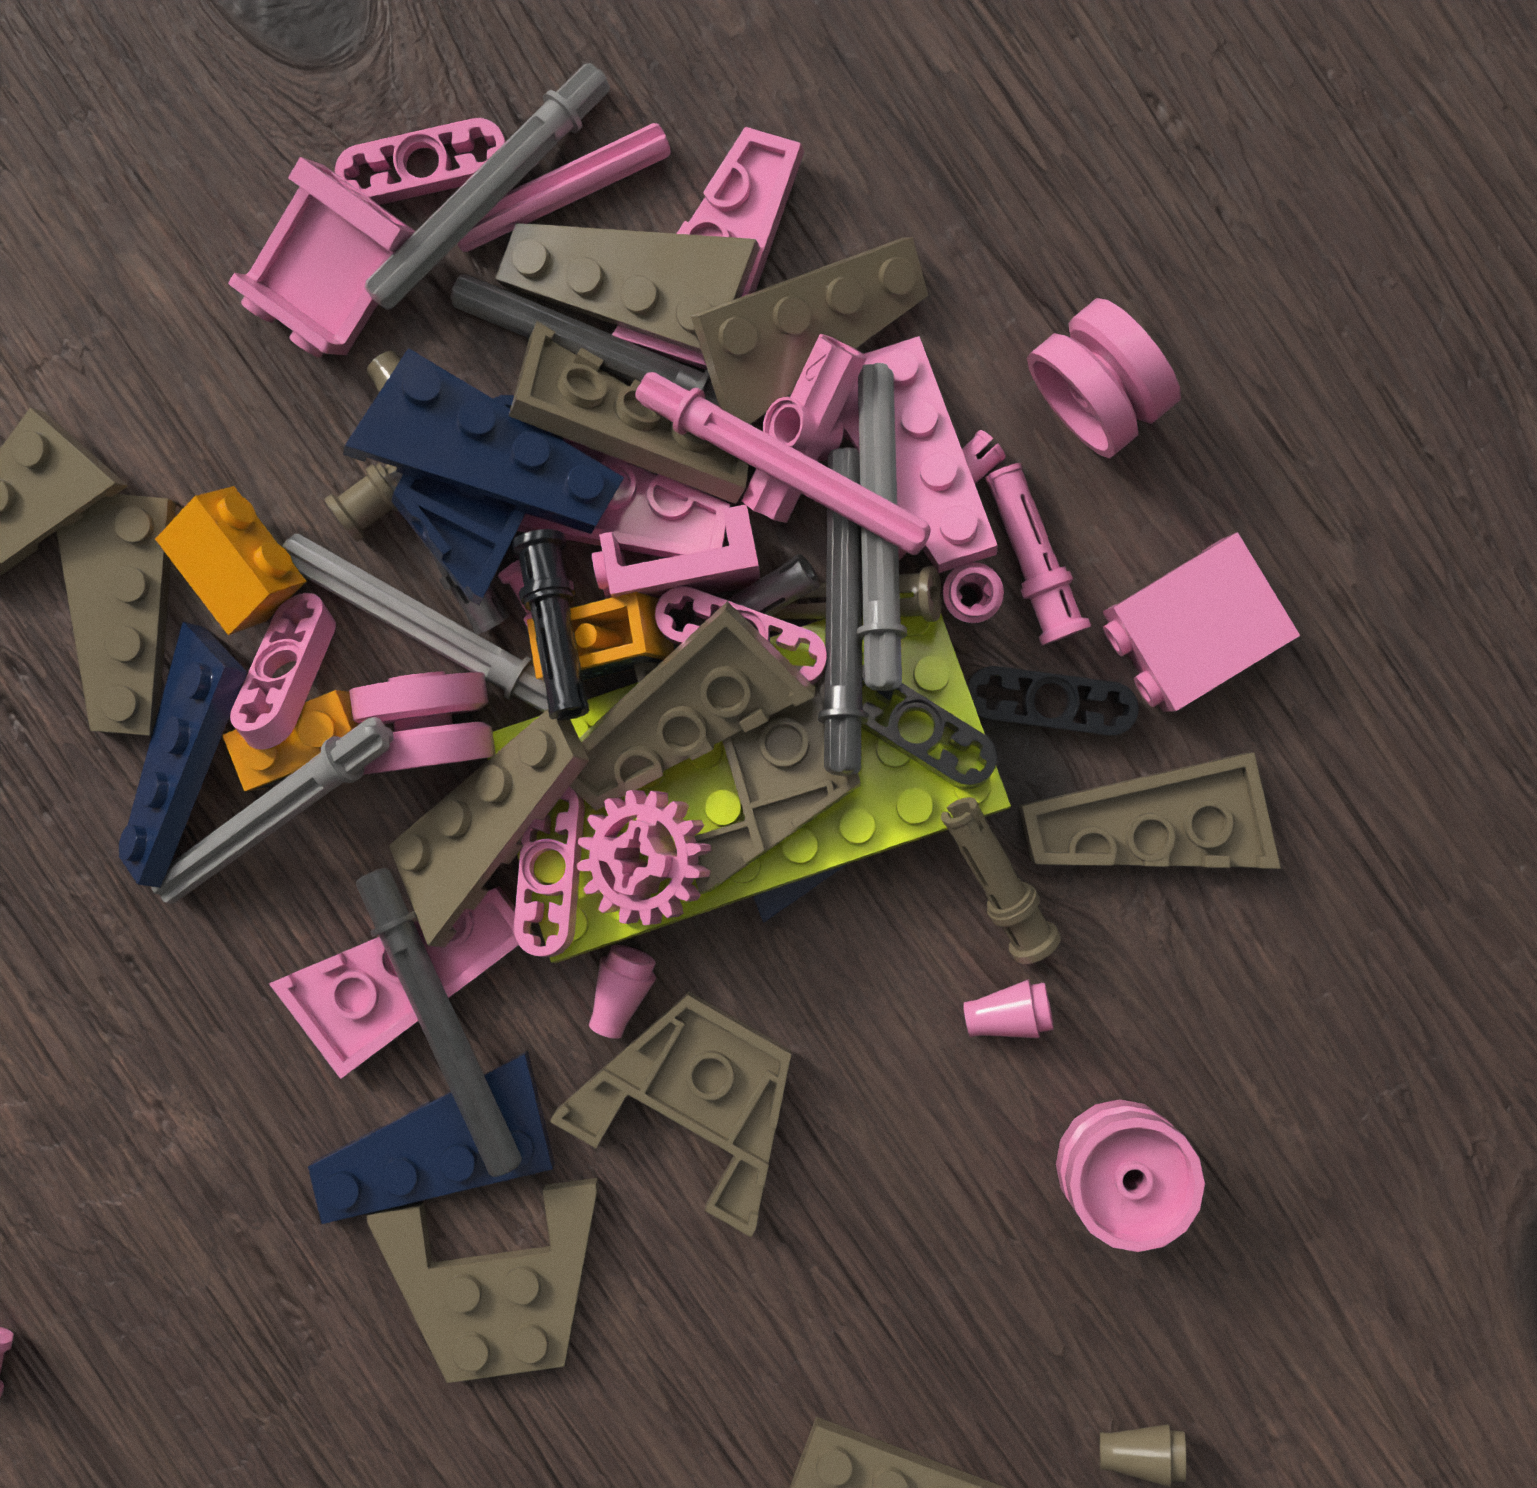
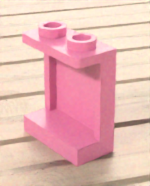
M300 157L288 179L300 187L247 274L234 273L228 284L244 295L241 304L251 313L271 323L276 318L293 331L289 337L290 340L306 352L320 358L324 353L347 355L378 305L365 288L366 280L415 231L323 164Z
M747 504L722 509L729 546L626 566L623 551L613 533L599 534L602 551L592 553L593 567L599 590L603 589L606 599L632 592H639L660 599L668 590L680 586L691 587L711 595L748 587L760 579V572Z
M1238 532L1222 538L1202 550V553L1122 602L1103 611L1108 621V624L1103 626L1108 641L1121 657L1128 654L1139 672L1134 677V682L1142 697L1151 707L1159 705L1163 712L1181 709L1300 636Z

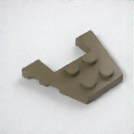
M642 662L633 665L638 683L658 666L656 662ZM794 666V667H795L798 671H800V669H801L803 666ZM825 673L820 680L813 684L815 687V697L796 707L794 704H791L770 715L768 721L746 733L744 730H741L722 740L745 820L695 836L696 843L710 844L712 850L705 855L698 856V864L710 870L709 877L695 878L700 894L711 892L861 786L858 773L849 776H837L827 772L824 768L825 724L818 721V713L823 711L825 707Z
M688 992L559 1106L550 1122L597 1148L625 1097L629 1095L734 1155L705 1204V1211L752 1237L757 1226L775 1129L778 1123L791 1059V1050L693 993Z
M598 1178L545 1185L543 1197L550 1246L433 1262L424 1202L405 1204L371 1212L366 1215L368 1226L447 1383L565 1366L598 1194Z

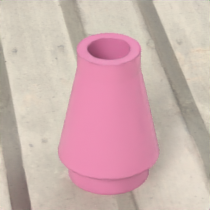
M972 562L952 570L946 578L943 587V599L947 609L954 617L967 623H979L991 618L999 610L1004 596L1003 584L998 574L989 566L977 562ZM967 586L976 592V604L966 606L961 602L962 594L959 592L961 587Z
M613 945L608 956L600 958L593 1014L589 1022V1027L594 1032L608 1038L617 1039L622 1037L627 1023L656 980V976L653 973L656 962L651 956L632 947Z
M1028 979L980 999L964 1002L965 1020L970 1037L1040 1038V1032L1054 1030L1045 983L1031 985Z

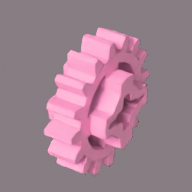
M629 790L626 791L625 802L621 798L606 799L604 803L608 816L590 815L587 820L596 832L593 837H581L578 840L580 846L590 850L589 859L577 863V870L591 871L593 879L584 887L585 893H602L604 897L600 902L598 910L602 913H610L620 909L619 922L624 924L637 923L639 918H641L643 925L661 923L662 914L667 918L679 917L684 914L679 899L684 901L698 900L701 895L697 888L692 885L694 878L710 876V870L698 864V856L712 851L710 844L696 843L695 835L704 827L702 820L685 821L683 818L687 814L689 805L682 801H673L668 805V793L650 791L646 797L644 791ZM629 822L627 831L616 837L622 827ZM640 852L648 856V864L645 860L639 859ZM667 878H672L669 885L661 893L650 898L651 894L658 893L660 882Z

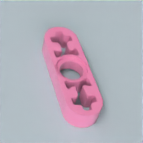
M472 118L351 146L338 157L335 165V174L378 205L461 187L486 162H477L471 153L454 156L460 168L452 170V162L444 144L452 142L456 154H461L474 149V139L484 137L488 146H496L487 150V159H489L506 140L499 127L492 121L484 118ZM429 148L434 150L439 156V164L435 172L424 178H418L409 174L407 170L409 156L417 149ZM390 156H393L394 167L402 179L401 182L394 183L388 171L374 174L370 177L371 187L362 189L356 180H351V178L360 175L359 165L368 163L374 172L390 170L391 167L386 160Z
M675 587L668 590L659 599L655 610L656 623L666 639L679 646L700 626L686 624L683 632L675 631L676 623L669 616L672 608L682 610L686 601L693 602L695 615L701 619L708 620L713 615V611L721 608L727 600L691 587ZM728 601L748 622L754 624L759 633L769 642L770 631L782 633L776 640L777 646L796 651L800 643L808 644L810 657L817 661L814 667L803 666L799 672L812 685L820 680L825 673L827 652L823 641L817 634L808 629Z
M303 593L295 595L282 603L276 610L231 710L230 720L232 725L247 744L254 749L272 748L283 742L292 733L335 632L336 622L320 597L315 594ZM297 661L296 665L288 673L278 678H272L273 674L281 666Z
M568 787L560 798L569 803L568 812L558 813L555 832L561 835L568 834L567 843L563 844L553 839L537 840V832L539 830L550 834L551 818L549 815L544 820L534 819L521 839L523 847L520 850L514 935L518 945L525 952L534 956L554 957L563 953L572 943L575 934L580 870H577V863L581 861L582 846L578 844V840L583 836L585 805L583 798L571 787ZM546 851H558L565 860V873L557 883L543 885L535 877V861L539 855ZM534 891L546 896L563 894L562 905L549 902L548 918L549 921L559 924L558 935L548 936L546 946L541 947L540 937L531 934L530 927L532 923L542 921L544 903L539 901L531 902L532 892Z

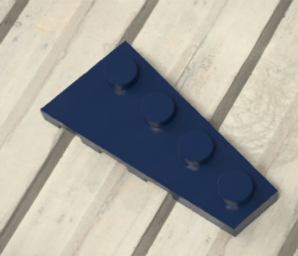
M409 348L346 442L343 455L365 462L366 458H370L397 467L396 472L422 480L423 476L457 486L459 487L458 492L482 499L484 495L513 504L517 511L592 534L624 479L620 474L548 431L509 417L510 409Z
M183 622L128 825L123 830L119 841V858L138 885L161 888L247 674V671L205 627Z
M528 1050L484 1074L522 1157V1161L517 1168L497 1177H492L488 1173L450 1091L433 1101L430 1100L409 1111L408 1114L383 1127L380 1126L322 1156L308 1166L321 1224L552 1170L555 1161Z

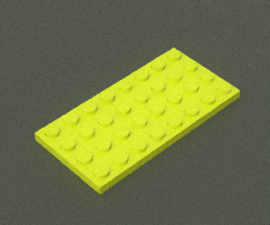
M913 592L900 593V598L914 597ZM940 614L939 619L934 622L925 621L923 616L900 617L901 625L907 627V636L901 639L902 683L985 735L942 615ZM826 618L802 626V628L817 634L826 647ZM781 634L770 637V643L792 665H815L817 660L810 657L808 644L800 643L796 651H790L777 646L776 640ZM862 640V665H864V640ZM638 682L588 699L587 703L589 704L590 711L584 716L570 719L578 737L580 738L630 692ZM864 685L862 687V706L869 702L884 711L883 717L877 722L887 727L893 709L904 699L893 695L889 706L875 696V690ZM910 711L899 720L898 730L906 741L922 743L932 736L934 724L926 713ZM538 717L494 731L495 753L501 750ZM861 727V769L858 773L861 786L711 892L700 894L699 899L695 901L679 899L684 913L679 917L667 918L662 914L661 923L643 925L641 918H639L637 923H620V909L610 913H602L598 910L604 895L602 893L586 894L584 887L593 879L591 871H580L574 938L570 946L563 953L549 957L551 963H558L943 832L948 829L941 820V814L949 812L947 807L962 798H975L985 817L1007 810L1011 805L997 766H995L992 775L983 785L973 789L958 788ZM944 727L940 743L928 755L939 760L944 748L957 757L958 763L955 769L959 773L965 775L970 768L981 772L985 767L978 761L981 750L974 745H970L966 751L955 748L948 742L949 738L956 732L948 727ZM723 741L716 743L714 749L694 760L688 758L664 771L662 777L637 789L644 791L646 797L650 791L668 793V805L673 801L686 802L689 807L683 819L685 821L702 820L704 827L696 835L745 820ZM562 799L558 800L548 813L551 818L550 834L539 830L537 832V840L553 839L563 844L567 843L568 834L561 835L555 832L558 813L568 812V802ZM584 800L585 811L582 837H593L596 830L589 824L588 817L590 815L608 816L605 806L595 810ZM629 822L622 827L616 837L627 831ZM582 847L581 861L589 859L590 850ZM555 850L542 853L534 864L535 877L543 885L557 883L563 877L566 869L563 856ZM640 852L639 859L645 860L648 864V856ZM667 878L660 882L658 893L651 894L650 898L661 893L669 885L672 878ZM694 878L692 885H694L698 890L697 883ZM533 891L532 902L539 901L544 903L543 918L539 925L546 945L548 936L558 935L559 924L549 921V902L562 905L563 894L546 896Z

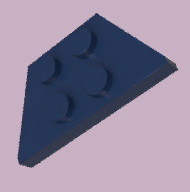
M499 395L493 399L511 409L514 395ZM551 433V434H553L554 436L558 437V438L561 439V440L564 439V437H561V436H559V435H556V434H554V433ZM403 474L393 492L391 502L470 601L480 606L526 513L515 510L513 504L484 495L482 499L458 492L459 487L426 476H423L422 480Z

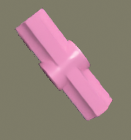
M820 334L791 396L777 399L767 410L763 421V432L815 461L827 460L829 453L840 447L843 438V423L839 415L861 372L866 356L833 337ZM756 468L741 501L747 504L753 511L761 513L772 520L787 523L801 493Z

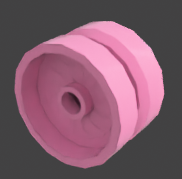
M1096 298L1068 323L1070 337L1054 333L1029 354L1027 362L1029 371L1038 389L1063 423L1086 446L1097 454L1110 459L1138 436L1137 420L1152 424L1181 400L1180 386L1172 367L1160 348L1142 326L1114 303L1106 299Z
M442 671L411 674L389 678L388 682L361 686L349 690L353 721L361 724L367 718L377 717L381 719L383 724L393 723L394 732H392L394 739L390 743L389 749L366 765L363 775L484 759L496 754L491 726L483 722L453 724L452 715L478 711L488 704L485 674L482 672L445 674Z
M1120 1099L1095 1104L1074 1118L1060 1139L1056 1160L1060 1188L1088 1231L1109 1246L1134 1252L1164 1247L1185 1233L1200 1211L1205 1187L1200 1158L1186 1137L1178 1129L1174 1128L1165 1117L1147 1105Z

